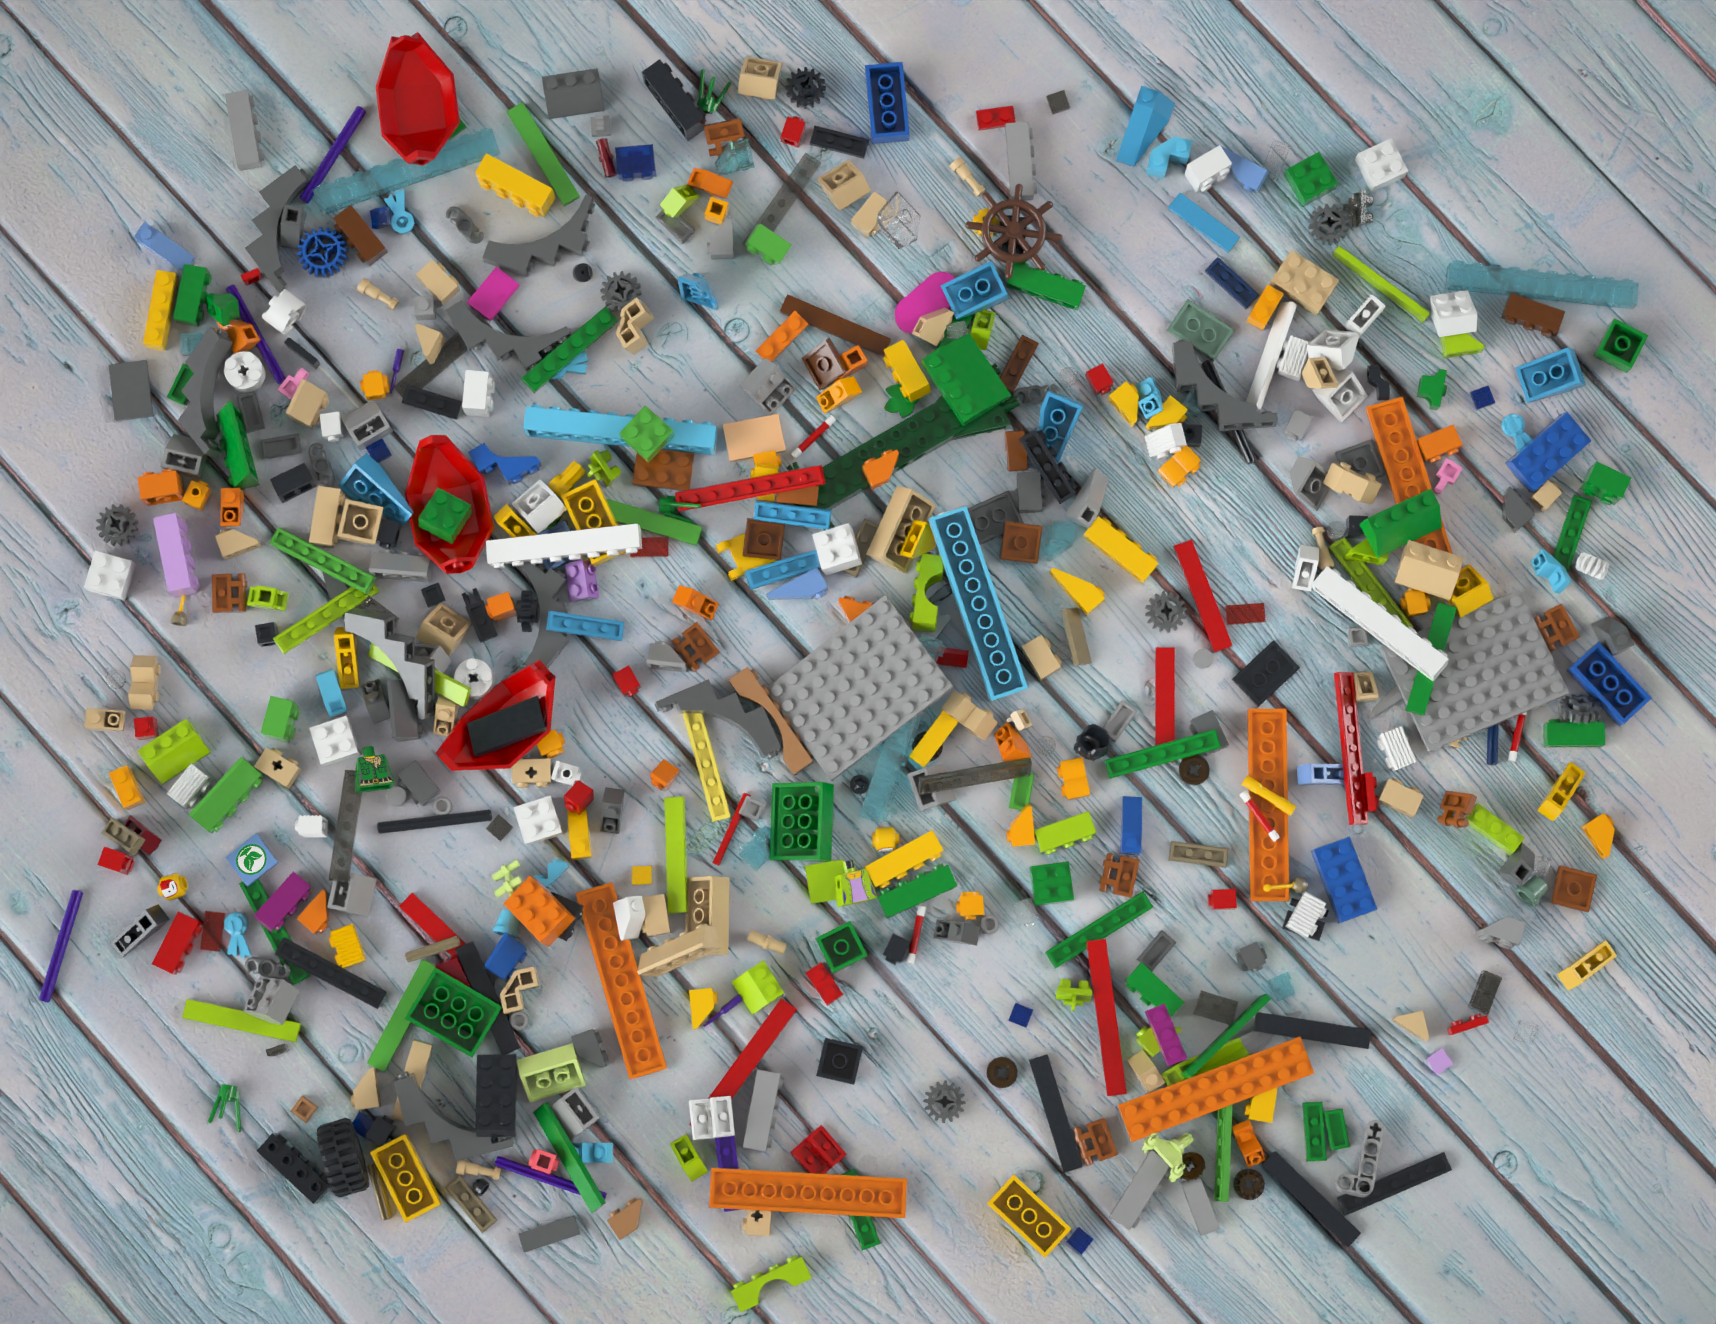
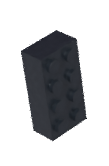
M659 59L642 71L643 82L685 139L689 141L704 131L703 125L706 122V115L700 107L695 106L692 95L689 92L685 93L679 78L673 77L670 66L666 62L663 64Z
M516 1054L477 1055L476 1137H516Z

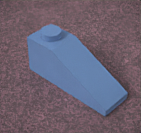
M1222 147L1232 163L1231 170L1238 180L1244 184L1243 188L1251 193L1254 190L1259 192L1269 171Z
M146 222L142 224L134 236L139 244L182 272L184 264L191 265L195 259L193 255Z
M816 567L766 595L768 600L812 599L814 597L819 599L826 595L825 591L828 590V586Z
M1309 763L1298 765V785H1345L1343 764Z

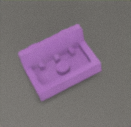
M580 560L564 565L570 602L599 598L596 567L590 560Z

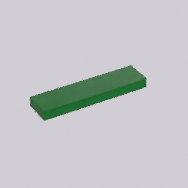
M1577 495L1572 497L1553 557L1566 568L1567 573L1569 572L1592 503L1591 500Z
M854 1169L840 1174L856 1176ZM850 1215L862 1251L881 1244L870 1216Z

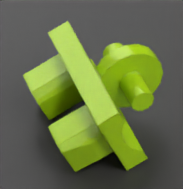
M596 450L589 458L591 463L588 467L591 471L588 472L587 476L589 478L595 476L597 481L602 480L605 486L608 487L620 476L621 470L617 465L611 468L608 467L607 462L612 459L608 450L602 452Z
M1061 979L1059 987L1057 986L1055 999L1064 1000L1063 1005H1071V1011H1075V1006H1083V1002L1090 1003L1092 990H1090L1089 981L1081 980L1078 982V988H1071V980Z

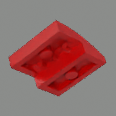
M822 1125L790 1152L807 1173L825 1174L847 1155Z

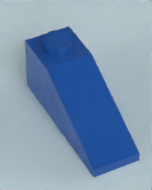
M1123 796L1120 854L1140 855L1142 841V797Z

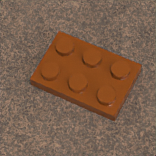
M661 449L649 463L637 453L632 484L677 491L690 490L694 453Z

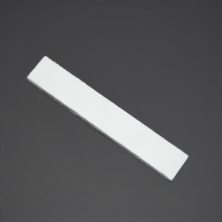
M1280 302L1246 402L1257 404V410L1262 408L1297 306L1293 302Z

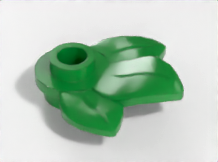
M900 384L891 385L885 389L891 398L886 403L884 409L890 413L899 412L901 418L909 416L919 399L910 402L907 397L904 398L900 387H902Z

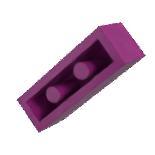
M293 871L255 913L254 918L271 933L274 930L279 931L285 924L283 920L287 915L291 917L298 909L296 905L301 900L304 902L311 895L309 892L311 886Z
M1165 1003L1145 1011L1166 1065L1170 1066L1187 1059Z

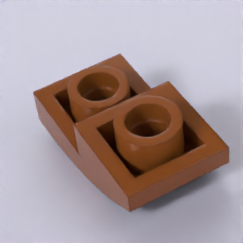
M1024 430L1005 431V450L1007 451V470L1009 472L1028 470L1027 452L1019 441L1020 437L1025 435Z
M812 486L777 493L776 502L817 506L819 487Z

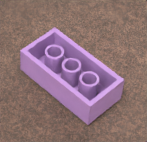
M176 513L154 517L153 521L168 592L175 598L198 593L197 587H200L198 577L194 575L193 571L196 565L194 558H191L189 552L192 550L190 539H187L185 533L188 532L186 521H183V518Z

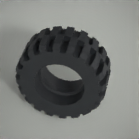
M343 1118L320 1125L316 1132L324 1169L334 1195L341 1198L366 1190L369 1187L368 1171L360 1141L351 1119Z

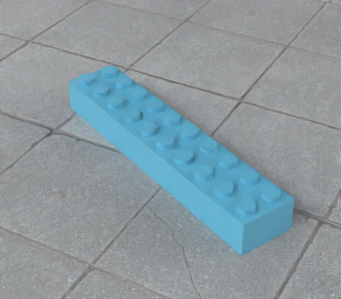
M532 404L531 407H526L523 430L527 437L630 447L620 438L619 433L635 415L626 414V416H618V413L607 412L606 415L599 414V411L588 410V413L580 412L579 409L569 408V411H566L556 406L546 409L542 408L541 405ZM664 418L662 420L674 430L675 434L662 450L715 455L718 432L716 425H713L712 422L696 424L692 420H683V422H676L673 418Z
M967 506L929 518L928 521L989 701L1028 689Z

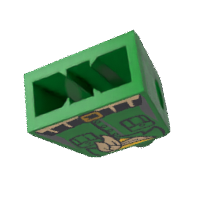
M373 746L364 747L362 749L364 757L357 758L355 765L356 793L393 788L395 781L386 756L383 754L375 755Z

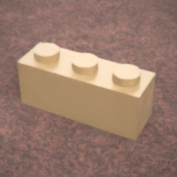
M318 486L309 543L312 545L334 548L335 543H338L337 529L342 517L340 510L341 506L345 504V495H343L341 489Z

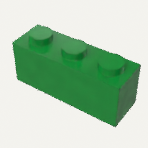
M184 264L173 316L176 323L199 327V323L203 321L204 311L202 309L203 304H206L207 285H210L212 275L207 268Z
M1550 719L1549 722L1543 725L1544 748L1605 746V722H1599V719H1595V722L1588 721V724L1584 722L1578 724L1570 722V719H1568V722H1560V719Z
M1142 962L1124 980L1127 982L1125 986L1132 993L1137 992L1142 996L1140 1000L1146 1006L1151 1005L1154 1008L1165 1003L1170 1017L1185 1003Z

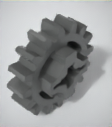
M1325 204L1324 209L1318 206L1317 211L1313 210L1312 212L1313 217H1310L1308 220L1312 223L1309 224L1308 229H1313L1310 235L1317 236L1316 242L1321 239L1322 245L1326 241L1329 242V245H1332L1333 240L1339 243L1340 237L1344 239L1346 236L1344 232L1349 230V227L1346 225L1350 221L1345 220L1347 213L1342 214L1341 207L1336 210L1335 204L1331 208H1329L1328 204ZM1323 214V219L1317 221V218ZM1341 228L1340 231L1334 235V230Z
M623 271L620 272V275L613 272L614 277L612 278L607 276L608 282H602L605 288L600 289V292L605 294L601 296L602 301L607 300L605 306L612 305L611 310L614 311L618 308L619 313L628 303L637 296L642 295V292L637 290L641 288L640 283L635 284L637 278L631 279V273L624 276ZM614 283L613 289L609 290L610 286ZM618 286L623 290L624 298L620 295ZM633 294L632 298L628 301L629 295ZM612 300H618V301H620L621 303H616V302H614V301H612Z
M112 504L111 510L105 507L106 513L100 512L99 514L102 518L96 519V522L100 524L96 529L102 531L98 534L99 537H105L104 542L108 543L110 541L112 546H115L116 542L123 546L124 540L130 543L129 537L135 538L136 536L133 534V531H138V528L134 525L139 522L133 519L136 514L134 512L130 513L131 509L128 507L124 510L122 504L118 508ZM116 513H122V514H124V515H122V516L119 517V516H116L115 514H116ZM114 519L119 522L120 530L116 528ZM119 534L120 537H112L110 535Z
M1162 591L1161 596L1156 593L1154 595L1155 600L1150 598L1149 602L1151 605H1146L1145 607L1149 610V612L1145 613V616L1150 617L1147 623L1153 622L1152 629L1159 627L1160 633L1163 629H1166L1167 633H1170L1171 628L1176 631L1178 629L1177 624L1179 626L1183 625L1181 619H1186V615L1183 612H1186L1187 608H1182L1185 602L1178 601L1179 595L1175 598L1172 597L1173 592L1166 595L1165 591ZM1161 601V606L1153 610L1155 604ZM1169 601H1172L1176 606H1172ZM1164 606L1167 611H1170L1168 618L1165 613H1161L1164 610ZM1178 615L1177 620L1171 623L1172 616ZM1156 618H1159L1160 620H1162V621H1163V624L1160 623V622H1158V621L1156 620Z
M1572 694V697L1565 696V699L1561 698L1558 711H1560L1559 715L1564 716L1563 719H1570V722L1578 724L1581 722L1588 724V721L1595 722V719H1599L1602 707H1600V703L1596 702V699H1590V696L1582 694L1576 696Z
M944 1080L943 1085L936 1082V1088L930 1086L931 1093L925 1092L928 1099H924L923 1102L928 1103V1106L924 1109H930L931 1112L928 1116L935 1115V1121L942 1118V1123H945L946 1118H948L950 1122H953L952 1117L959 1118L957 1112L964 1111L961 1105L966 1104V1102L961 1101V1098L965 1095L958 1093L961 1089L960 1087L953 1088L954 1082L950 1086L947 1085L946 1080ZM941 1089V1095L937 1098H932L933 1094ZM949 1090L955 1093L957 1099H952L949 1095ZM943 1096H946L947 1100L954 1103L947 1104L944 1108L941 1103L935 1101L943 1099ZM932 1105H937L940 1108V1114L933 1109ZM951 1106H957L954 1112L947 1115L948 1109Z

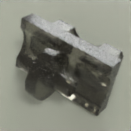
M1359 190L1358 193H1353L1352 198H1349V204L1343 205V210L1347 211L1348 217L1352 218V227L1357 228L1373 222V214L1366 212V207L1373 205V196L1366 194V190Z

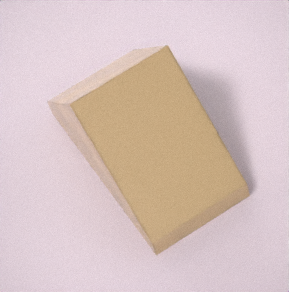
M415 324L414 326L424 356L430 364H433L446 339L439 331Z
M1372 671L1353 673L1356 702H1370L1378 699L1379 694Z
M1423 1011L1392 1018L1391 1021L1421 1040L1428 1041L1429 1034Z

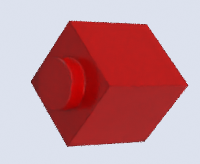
M788 116L780 136L781 142L799 148L806 128V122L800 117Z
M1103 363L1087 371L1085 374L1095 395L1100 393L1105 395L1111 391L1114 382Z
M629 665L612 674L624 697L627 695L631 697L639 692L638 689L641 686Z
M155 717L134 718L135 738L146 740L159 736L158 721Z
M580 780L564 795L566 809L578 815L594 800L593 789Z
M1236 889L1211 890V894L1207 896L1208 906H1211V910H1235L1237 908Z

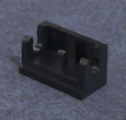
M305 463L270 479L282 503L317 487Z

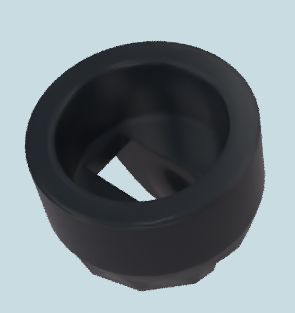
M477 1179L472 1187L475 1193L482 1196L489 1188L490 1183L484 1179Z

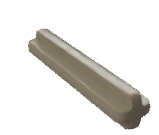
M454 936L406 952L407 962H412L458 947L461 944L458 936Z
M375 1163L369 1164L367 1168L381 1220L391 1219L392 1214L381 1174Z

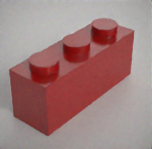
M178 911L152 965L174 975L177 972L180 973L185 965L183 960L186 954L189 955L194 945L192 942L194 938H198L202 931V922Z

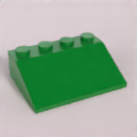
M970 333L942 346L922 359L921 365L963 427L1011 397V394Z
M230 401L216 415V425L222 437L219 440L222 451L225 450L226 457H224L225 466L227 469L230 468L231 475L228 476L231 487L234 486V488L244 490L259 486L260 484L241 412Z
M825 782L772 783L769 860L831 862L834 784Z
M434 968L405 1019L473 1058L502 1006L439 969Z

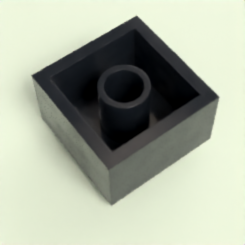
M825 1038L816 1076L854 1085L863 1046Z

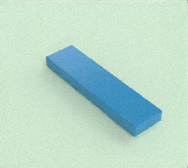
M1179 193L1168 207L1169 210L1227 253L1230 252L1240 239L1237 234L1182 193Z
M755 500L753 520L829 530L832 510Z
M813 550L747 570L745 575L750 590L805 574L816 567L819 570L821 565L817 550Z
M548 611L546 630L622 641L624 622Z

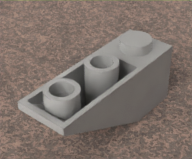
M1094 468L1065 513V516L1078 526L1090 528L1100 512L1109 478L1097 468Z

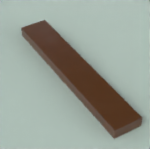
M788 294L780 309V313L787 316L796 311L810 326L854 345H859V347L884 357L883 350L891 342L889 337Z

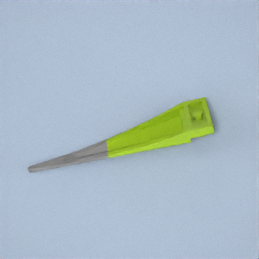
M1298 1011L1287 1017L1297 1018L1299 1015L1302 1014V1011ZM1252 1031L1227 1042L1193 1076L1251 1055L1272 1038L1274 1034ZM1200 1054L1177 1063L1162 1072L1160 1075L1166 1085L1169 1086L1185 1080L1181 1072Z

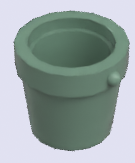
M1533 876L1523 886H1520L1516 893L1524 903L1534 908L1547 892L1548 886L1541 878Z

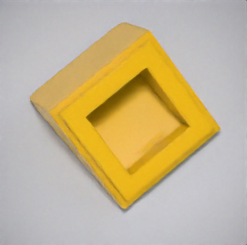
M632 866V885H652V866Z

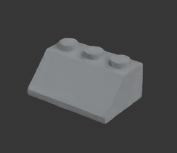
M379 550V553H373L369 573L376 578L431 583L433 561L424 553H417V556L403 551H399L398 554H390L391 551Z

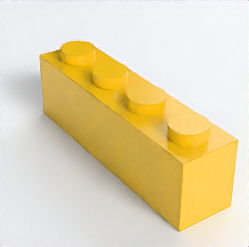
M156 270L143 344L148 349L166 351L179 277L174 272Z
M1098 516L1084 533L1083 538L1143 584L1157 567V558L1149 552L1146 554L1142 551L1141 545L1136 541L1131 542L1126 538L1127 535L1122 530H1115L1108 519L1105 517L1101 519Z
M933 830L865 866L864 869L867 870L875 889L878 887L883 889L891 884L890 880L894 878L900 880L908 875L907 871L911 869L916 871L924 867L925 861L930 859L933 862L942 857L940 853L944 850Z

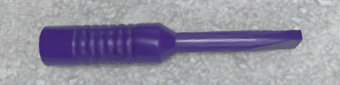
M402 349L396 350L392 368L394 373L390 394L393 392L396 376L400 371L404 354Z
M736 995L722 1006L720 1011L703 1026H707L720 1015L729 1012V1010L743 1001L741 997Z

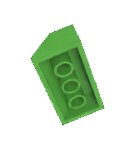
M240 757L189 813V816L212 834L214 831L218 832L224 826L223 821L227 817L231 818L236 813V807L240 803L243 804L247 801L252 789H257L263 783L262 778L264 775L247 760Z

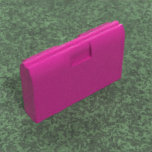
M495 267L467 301V304L491 321L520 285L498 267Z

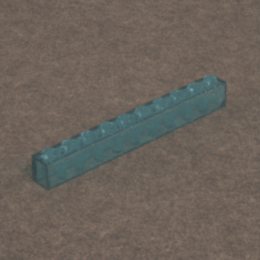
M483 128L478 130L476 134L463 135L459 140L453 142L448 140L435 159L424 166L408 164L404 159H393L386 165H375L366 172L358 171L353 173L351 177L338 178L334 183L320 184L316 189H313L322 215L482 161L486 153L493 157L501 153L492 128Z
M1456 260L1453 263L1450 262L1447 266L1445 289L1468 290L1469 292L1505 296L1513 293L1525 298L1634 309L1637 305L1639 283L1633 282L1632 279L1618 281L1614 280L1615 278L1603 277V279H1600L1594 275H1585L1584 277L1577 276L1575 273L1563 275L1558 274L1557 271H1547V273L1539 272L1538 269H1528V271L1520 270L1519 267H1509L1507 269L1502 268L1501 265H1490V267L1483 266L1482 263H1471L1470 265Z
M921 634L920 642L937 663L938 657H943L946 648L943 645L944 641ZM919 715L885 740L859 817L879 824L882 823V820H887L890 810H887L889 802L893 803L896 794L893 788L895 784L899 785L902 774L899 771L901 766L905 767L908 755H905L907 748H911L915 737H912L914 729L918 730L921 721L918 718Z

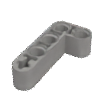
M1372 1120L1367 1124L1357 1175L1340 1174L1335 1182V1187L1339 1192L1358 1197H1367L1373 1191L1384 1135V1125L1381 1121ZM1377 1126L1376 1129L1379 1131H1377L1375 1138L1371 1139L1373 1134L1371 1128ZM1369 1144L1374 1145L1376 1153H1368L1366 1146ZM1363 1164H1370L1373 1171L1366 1173L1362 1168ZM1340 1179H1347L1350 1186L1348 1188L1341 1187ZM1366 1183L1369 1186V1191L1362 1192L1359 1189V1184Z

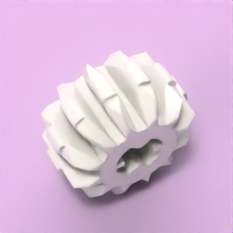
M1584 552L1578 557L1575 568L1582 573L1601 580L1607 575L1609 563Z

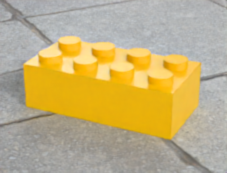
M487 153L475 172L478 182L483 189L487 191L491 189L497 192L496 195L500 198L512 200L515 206L529 209V213L536 217L540 215L545 218L555 200L551 187Z
M596 479L561 495L576 530L618 526L601 486ZM618 551V555L608 556L607 553H600L599 557L590 558V561L596 567L626 553V551Z
M404 1134L370 1152L405 1223L443 1204L408 1134Z
M1014 1174L987 1202L1001 1218L1044 1258L1072 1229Z

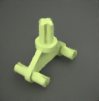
M517 859L508 865L504 864L501 866V870L492 874L496 882L505 876L503 886L494 890L497 898L506 892L511 896L520 886L519 884L523 882L519 875L514 878L511 873L520 867Z
M1152 1133L1144 1140L1142 1151L1145 1150L1144 1153H1149L1151 1149H1154L1172 1168L1168 1179H1171L1170 1182H1175L1183 1175V1169L1185 1168V1164L1183 1165L1182 1162L1184 1149L1194 1139L1191 1134L1185 1133L1177 1140L1172 1139L1170 1141L1159 1139V1136H1156L1157 1133Z

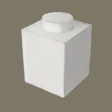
M339 412L319 414L322 437L325 440L336 442L339 441V438H344Z

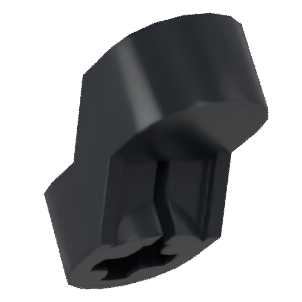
M1367 366V382L1376 388L1377 400H1389V383L1381 378L1380 366Z

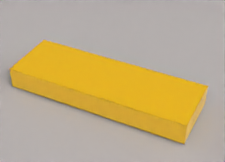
M943 710L909 755V758L925 768L959 721Z

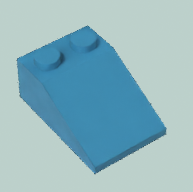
M992 261L940 285L957 320L994 307L1010 299Z
M1569 347L1515 367L1527 403L1570 392L1586 385L1575 350Z

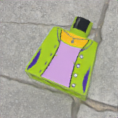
M854 860L842 862L844 874L835 876L837 908L876 899L877 894L867 870L856 871Z

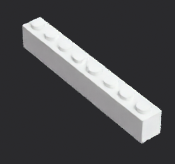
M639 524L486 541L487 562L494 568H504L505 564L523 566L524 562L530 561L531 564H541L543 560L550 559V562H559L565 557H569V560L581 559L583 555H588V558L599 557L600 553H607L608 556L618 555V551L637 553V549H642L641 528Z
M1327 566L1312 583L1314 591L1430 680L1434 681L1448 665L1446 653L1440 649L1436 650L1433 648L1432 643L1428 639L1420 638L1416 635L1417 632L1412 627L1403 625L1399 617L1386 612V608L1382 604L1373 602L1369 594L1356 589V585L1350 580L1346 581L1336 569H1330Z

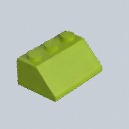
M184 719L137 750L148 768L162 785L186 770L190 764H195L211 753L188 719Z

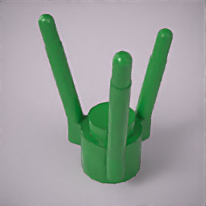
M702 69L697 106L704 113L712 114L713 111H717L718 105L728 91L731 82L727 83L716 102H714L715 99L711 97L715 77H712L707 95L703 97L705 70Z
M667 495V497L660 498L659 512H664V516L692 524L691 520L671 512H675L676 507L700 508L701 505L676 502L675 496Z
M221 1085L208 1123L212 1122L220 1100H222L219 1118L222 1119L226 1102H233L234 1098L237 1132H241L240 1092H236L237 1086Z

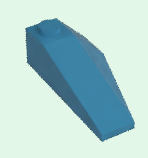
M1141 86L1116 161L1132 167L1135 166L1150 144L1169 122L1175 105L1172 100L1159 91Z
M687 273L679 276L678 284L681 299L714 310L718 309V302L703 275Z
M1048 391L1040 408L1039 430H1042L1047 438L1045 442L1048 447L1052 446L1057 453L1055 458L1059 463L1084 407V403Z
M367 453L354 463L338 485L357 502L361 500L366 504L384 507L383 515L395 522H399L401 525H405L414 513L383 468Z

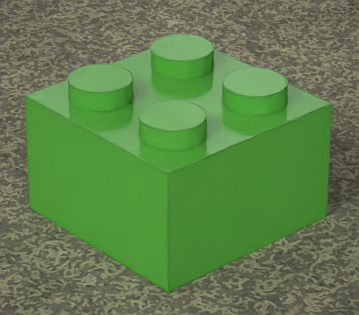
M762 224L755 226L744 243L747 246V251L753 255H761L763 257L762 261L770 266L780 264L792 245Z
M646 405L619 433L620 438L648 463L675 435L674 430Z
M270 696L261 734L267 738L289 743L290 739H293L296 728H294L295 720L298 721L301 712L298 709L299 706L293 701Z

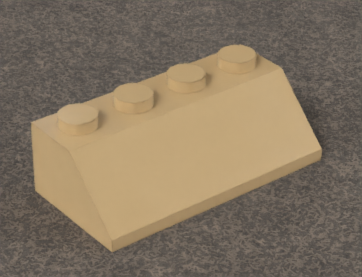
M896 486L866 555L881 564L906 573L912 558L901 556L899 554L913 521L918 520L928 523V519L931 517L936 504L913 489Z
M704 876L687 878L688 913H686L685 932H692L701 924L715 926L722 949L706 956L728 955L730 877Z
M701 924L692 932L686 931L681 933L680 937L676 939L670 938L665 940L663 945L649 947L647 952L641 954L637 970L638 975L658 977L722 949L715 926Z

